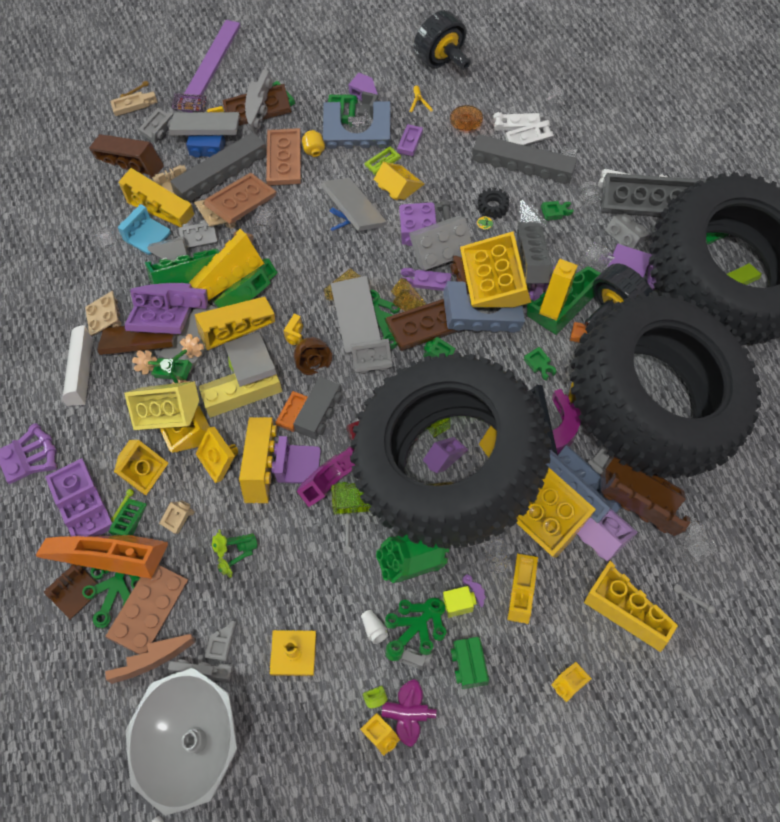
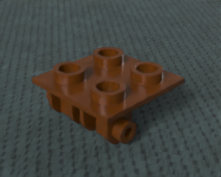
M73 564L46 588L44 594L71 620L91 601L83 596V588L88 585L95 586L97 583L80 565ZM92 589L86 591L87 596L93 593Z

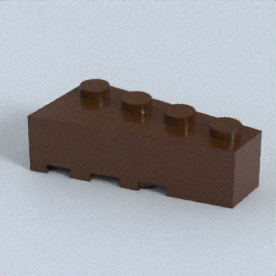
M99 134L89 147L97 160L114 166L117 164L125 170L132 168L142 175L144 173L148 174L150 179H153L152 177H155V174H158L164 167L154 146L149 141Z

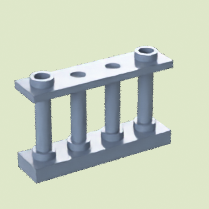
M568 445L563 448L558 456L552 450H549L551 461L546 465L596 509L591 516L596 523L601 522L611 509L615 513L619 511L622 507L620 503L615 500L611 501L603 496L601 492V475Z

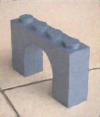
M390 101L373 102V122L362 133H351L343 128L341 124L342 109L340 102H324L323 142L325 146L330 149H335L337 146H344V148L348 149L354 146H360L361 148H369L370 146L386 148L390 146Z
M447 281L443 296L448 329H455L457 331H509L511 333L521 330L525 322L522 305L498 307V312L493 314L481 313L470 305L465 282Z

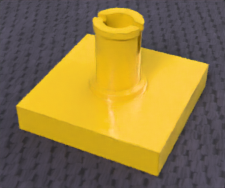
M210 427L207 429L198 447L196 456L213 481L218 483L223 480L234 457L238 454V449L235 447V444L228 446L217 429Z
M273 630L270 676H314L316 631Z

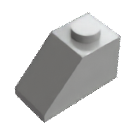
M184 237L152 243L147 247L148 251L161 259L176 260L180 255H189Z

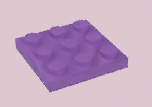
M171 305L169 309L134 306L125 323V330L181 334L192 307Z

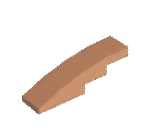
M188 634L147 644L148 653L126 657V667L105 671L106 681L113 684L155 669L193 645L195 638Z

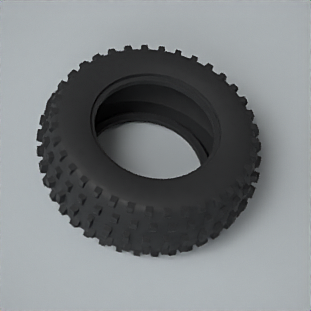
M733 172L731 176H726L725 173L719 174L717 178L710 176L707 177L706 182L697 181L695 185L684 189V192L682 191L678 194L676 199L673 198L667 205L669 209L664 208L660 214L663 219H659L655 224L657 231L652 233L651 239L653 243L649 246V251L652 254L649 258V265L653 266L650 274L651 277H655L656 282L653 284L655 289H659L661 295L662 293H669L672 298L680 295L683 296V300L686 302L692 299L696 301V306L709 308L708 313L712 316H720L719 321L724 326L729 325L732 328L730 332L734 337L739 336L741 338L740 345H746L747 342L755 345L762 340L766 343L772 339L779 338L780 188L777 187V182H765L762 176L755 179L749 173L740 176L738 172ZM719 232L730 234L742 239L753 247L765 263L769 276V287L759 288L742 284L722 271L709 252L706 233Z
M651 292L649 296H645L643 293L637 295L636 299L628 297L621 303L613 304V307L609 306L603 312V315L599 313L594 318L596 323L591 322L585 328L588 334L584 333L579 341L581 345L576 347L574 351L576 358L571 363V368L574 370L570 374V381L574 382L571 394L576 396V401L573 404L575 408L580 409L581 415H579V419L588 425L589 428L586 429L588 434L592 433L598 439L595 442L598 446L603 444L608 449L607 454L610 457L615 455V457L620 459L619 463L623 466L628 463L633 471L639 472L643 470L648 476L658 474L660 478H667L668 475H672L673 479H678L681 475L692 477L704 473L706 470H714L717 468V464L721 466L729 461L728 456L730 458L738 452V447L745 444L747 436L751 435L755 426L753 423L757 421L759 416L756 410L761 407V401L757 398L762 392L761 388L757 387L756 384L760 380L759 375L754 374L753 371L756 365L754 361H749L747 354L750 352L747 348H742L739 343L741 338L739 336L734 337L730 332L732 328L729 325L724 326L719 321L720 316H712L708 313L709 308L696 306V301L692 299L686 302L683 300V296L680 295L672 298L669 293H662L661 296H658L656 292ZM634 354H645L655 357L668 364L678 373L691 394L693 418L678 416L667 411L648 395L636 374Z
M440 353L439 358L436 356L432 357V359L430 356H426L423 362L421 360L416 364L415 361L410 362V367L398 368L395 376L392 375L390 378L387 376L384 379L385 384L382 387H376L373 390L374 396L366 399L364 402L366 408L364 412H359L357 416L360 421L358 426L353 428L356 436L354 440H351L350 445L351 448L355 449L352 451V455H350L351 463L355 464L352 466L353 477L359 479L355 482V485L360 492H364L360 498L364 504L371 506L369 508L370 513L381 518L379 521L385 528L391 529L394 527V534L402 538L408 535L411 542L418 544L421 540L422 544L434 548L435 544H437L438 548L451 549V545H453V548H460V545L462 548L468 547V543L469 546L476 545L475 541H478L480 544L484 542V539L485 541L491 540L490 535L493 534L497 537L505 532L504 527L508 525L511 528L518 522L517 517L519 515L524 516L529 510V502L535 503L537 500V495L540 492L539 488L542 489L544 486L542 479H545L546 473H548L549 466L546 464L551 461L550 451L547 449L551 447V439L545 434L550 431L548 422H544L542 418L545 416L543 408H540L536 395L531 390L528 391L527 385H525L521 378L516 381L515 375L511 370L503 371V366L499 363L494 362L491 364L490 359L482 357L476 359V355L473 354L462 357L461 353H454V355L451 354L446 357L445 353ZM454 416H469L483 420L497 431L496 443L489 459L476 473L460 482L444 486H431L418 483L406 476V458L412 443L424 429L439 420Z

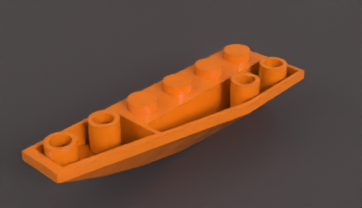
M132 535L45 538L36 556L38 558L151 579L168 546V542Z

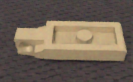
M154 91L143 94L138 92L110 101L115 116L158 103Z

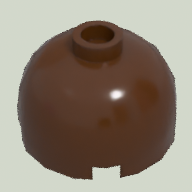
M308 337L301 340L296 345L293 353L294 363L304 375L318 373L311 366L320 364L317 369L325 366L328 368L332 361V352L328 345L320 338Z

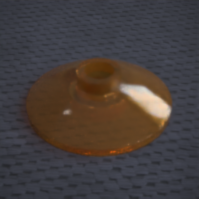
M462 105L451 112L450 122L458 130L472 131L482 124L483 114L474 106Z

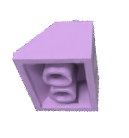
M611 509L599 523H596L590 517L578 532V535L584 543L589 544L596 551L599 557L608 562L638 532Z

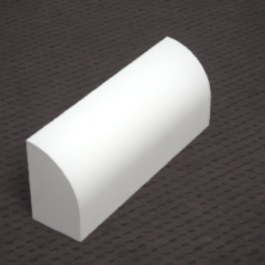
M85 325L78 326L71 332L62 397L66 406L86 404L93 339Z

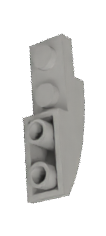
M262 70L257 82L251 81L246 95V117L251 132L255 134L261 127L263 116L267 113V106L264 101L267 98L269 88L273 84V80L267 70Z

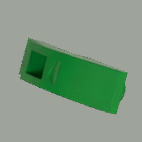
M263 259L264 264L231 285L214 301L217 308L249 301L271 283L270 280L278 273L270 259Z

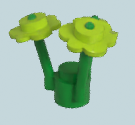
M218 530L216 536L212 538V548L219 556V564L217 565L219 571L223 575L227 574L229 578H232L233 573L230 567L243 558L251 556L252 550L257 549V540L253 533L226 538L222 536L221 530ZM236 544L239 552L243 551L244 553L227 563L222 558L224 553L227 552L226 546Z

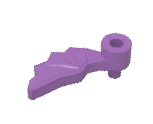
M465 575L462 578V583L472 589L480 607H483L484 600L486 599L484 595L485 590L481 588L480 584L472 582L470 575Z

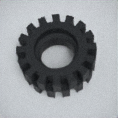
M495 187L493 190L491 188H488L487 191L483 190V193H480L478 197L479 213L483 217H486V215L490 219L493 217V220H496L497 217L499 219L502 218V215L505 216L509 210V196L505 191L502 193V189L497 191ZM489 201H497L500 205L493 207L487 203Z

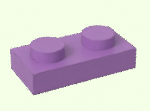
M407 124L397 147V153L414 156L423 134V128Z

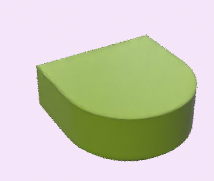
M383 686L362 694L368 708H377L388 699Z

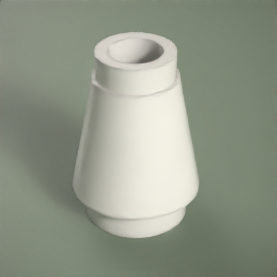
M367 610L361 615L368 640L372 641L373 644H377L388 637L387 627L372 610Z

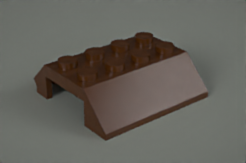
M615 455L609 457L601 474V492L604 497L611 501H617L629 512H635L643 521L655 524L663 533H670L676 536L686 531V528L691 523L690 517L685 515L681 519L676 514L678 508L686 500L684 490L666 479L658 477V474L648 476L643 470L639 472L633 471L628 463L623 466L619 463L620 459L615 457Z

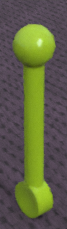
M128 489L126 491L127 495L125 496L124 500L115 512L114 516L111 518L112 522L119 514L127 499L134 495L133 489Z

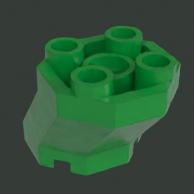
M405 535L403 538L394 536L388 537L381 544L380 549L376 551V558L379 561L382 578L385 581L398 583L429 572L439 571L447 564L448 558H445V553L449 552V549L438 548L437 544H435L434 548L427 547V545L422 544L421 540L418 544L413 543L408 538V535Z

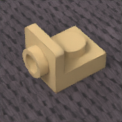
M184 501L170 502L159 524L173 533L179 534L187 517L193 515L195 511L190 509V504Z

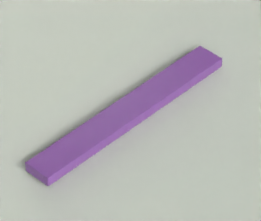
M225 20L182 99H201L241 27L239 22ZM178 109V110L185 111V112H190V113H193V111H194V110Z

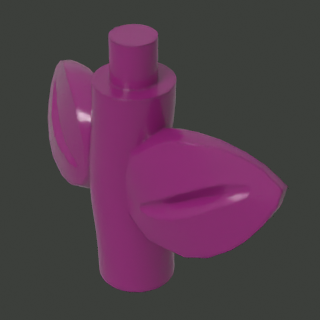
M415 679L406 682L398 692L399 704L386 701L382 705V717L398 720L395 729L396 734L409 747H412L419 738L421 726L418 721H427V718L436 719L437 709H428V705H421L423 691L421 685Z

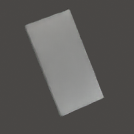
M239 112L174 113L169 127V134L236 135L240 115Z
M351 178L322 182L321 187L357 231L379 228L386 225L387 221Z
M367 276L331 283L345 354L352 353L351 344L381 340Z
M208 304L207 309L195 308L189 315L182 333L175 335L173 347L163 348L158 354L159 357L171 359L180 353L184 347L180 344V341L183 338L186 339L188 334H191L193 338L198 337L199 343L203 344L198 334L195 314L217 308ZM204 345V349L200 350L202 352V355L199 357L194 356L193 358H188V356L184 354L179 359L189 360L192 363L190 369L191 371L197 364V362L201 359V357L204 355V353L207 351V349Z
M260 332L224 343L239 387L277 374Z

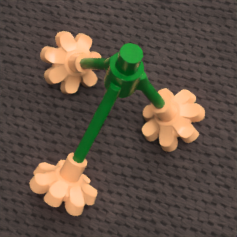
M188 334L186 339L183 338L180 341V344L184 346L182 351L173 358L164 359L162 362H157V358L154 356L151 357L152 353L149 350H146L145 353L139 350L136 353L138 358L134 357L132 359V362L137 364L134 366V370L136 372L142 370V374L146 375L149 373V370L153 371L154 366H161L174 381L172 384L187 382L186 380L180 381L173 373L174 362L184 354L188 358L201 356L202 352L200 350L204 349V345L199 343L198 337L193 338L191 334Z

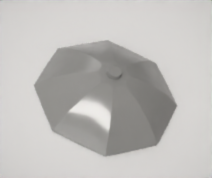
M193 667L150 683L125 731L130 785L165 816L210 802L238 750L229 693Z

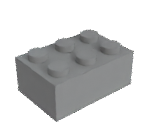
M456 216L409 233L418 266L423 270L452 261L453 256L462 257L460 247L472 243L466 219L461 216Z

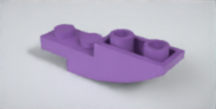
M188 283L152 284L130 290L133 306L169 309L171 305L207 309L208 307L207 290L191 288V284Z

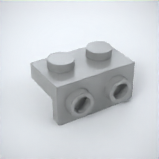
M157 108L141 125L138 132L153 143H156L158 139L164 137L166 130L170 127L174 113L171 111L167 114Z
M628 214L614 216L606 228V232L618 242L633 249L639 242L647 240L651 235L644 226L634 222L633 218Z
M389 339L351 344L355 372L367 373L370 370H386L393 367Z

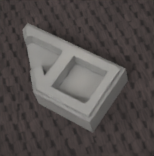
M231 621L229 625L210 636L205 654L206 659L227 662L236 621Z

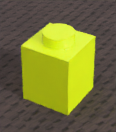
M468 586L443 592V601L448 618L473 612L476 598L474 592L469 591Z

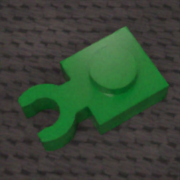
M559 201L542 202L541 205L546 221L562 219L563 216H570L574 212L573 209H567L570 207L571 202H564L563 205H560Z
M540 347L524 356V361L534 373L541 372L543 380H548L549 376L546 372L552 373L553 376L556 375V368L549 365L551 359Z

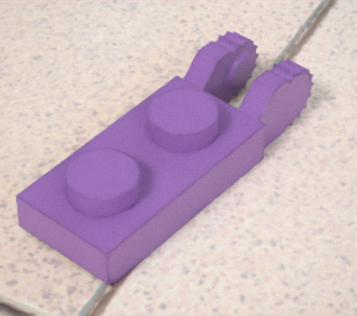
M403 268L401 275L409 277H401L399 283L401 285L413 286L414 288L444 291L447 281H451V273L415 271L412 268Z

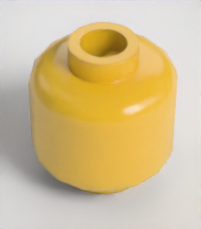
M311 130L304 134L302 138L304 152L312 157L320 156L325 150V143L321 133Z

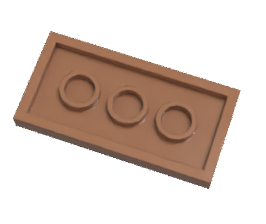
M300 128L267 130V185L301 184Z
M249 173L206 198L204 205L226 222L232 224L275 197L276 191L258 177Z
M158 565L151 579L144 577L139 579L105 637L138 655L147 653V644L154 642L186 586L188 579Z

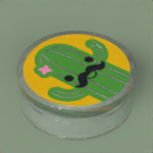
M481 216L477 219L476 229L479 232L488 233L492 231L494 225L492 218Z

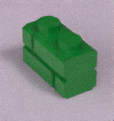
M480 637L454 641V648L450 649L452 662H457L458 670L454 671L456 683L461 684L462 689L488 685L489 678Z

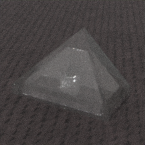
M524 199L520 201L519 222H539L540 227L551 226L532 202Z

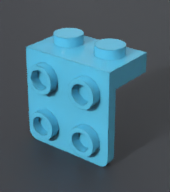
M142 204L134 209L118 226L123 241L148 255L152 254L147 248L149 244L164 241L171 234L169 228L150 218L147 208Z

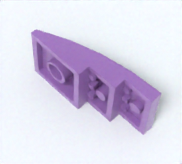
M82 458L45 476L55 504L59 508L71 536H100L109 531L113 522Z

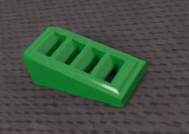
M128 498L108 532L112 536H133L147 504ZM130 505L139 507V509L136 511L130 509L129 507ZM128 512V513H132V514H135V515H134V517H131V516L126 515V513ZM126 519V520H129V521H131V522H130V523H125V522H123V520ZM120 526L127 527L126 530L119 529Z

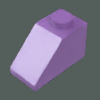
M358 73L349 83V95H356L361 101L363 91L377 94L373 79L367 75Z
M455 437L435 442L423 461L431 471L440 473L448 469L468 449Z

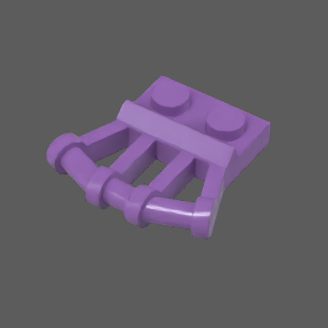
M37 423L32 424L28 432L19 440H13L11 444L0 448V466L8 484H12L32 473L57 470V463H55L56 447L51 443V436L43 432L41 426ZM34 435L39 438V440L23 447ZM44 445L43 451L27 458V453ZM47 457L45 464L31 466V464Z

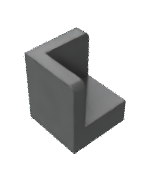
M363 91L361 94L362 104L358 111V116L373 119V102H378V94Z

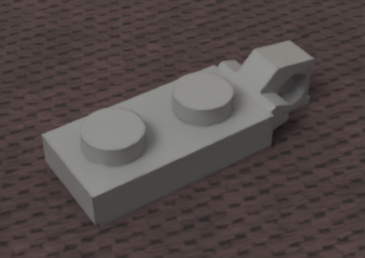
M186 660L169 662L168 670L171 675L192 667L212 681L230 682L232 667L224 664L213 667L205 662H200L198 665L190 664Z

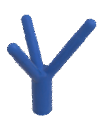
M333 207L329 210V212L347 220L332 227V231L347 224H352L341 211Z

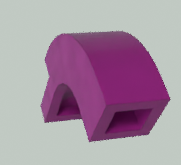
M562 389L555 390L552 397L562 419L561 425L553 430L558 454L566 445L570 447L574 442L580 426L579 415H581L580 409L575 408L573 403L570 404L569 397L566 394L564 395Z
M351 446L322 464L299 486L297 493L308 507L324 498L328 490L337 481L352 471V466L355 464L350 461V455L354 451Z

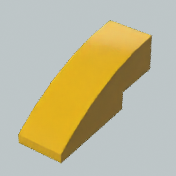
M517 554L507 618L509 621L529 624L538 557Z

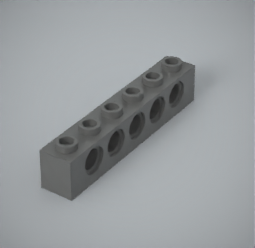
M518 222L517 242L526 283H549L550 276L553 274V265H551V257H549V249H547L543 228L540 227L539 222Z

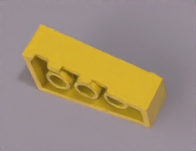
M132 168L118 182L128 204L135 207L142 204L147 208L148 213L178 227H183L182 225L188 223L194 216L190 202L180 198Z
M239 229L231 241L229 240L225 247L212 258L213 260L207 266H204L189 283L192 288L206 289L207 298L210 300L262 266L264 262L246 233Z
M261 297L195 314L198 334L206 349L210 350L274 323L275 315L266 297Z
M249 417L239 476L244 503H269L273 463L272 452H274L275 447L273 439L277 437V425L273 424L272 417Z
M609 561L587 595L584 603L661 652L668 644L678 625L657 605H653L646 598L647 595L643 591L636 589L629 582L630 579L625 574L622 575L615 568L616 565Z

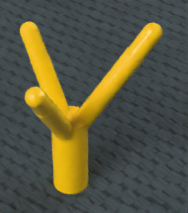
M414 86L413 91L415 99L412 103L409 112H413L415 105L419 100L430 111H433L429 104L422 98L419 86Z

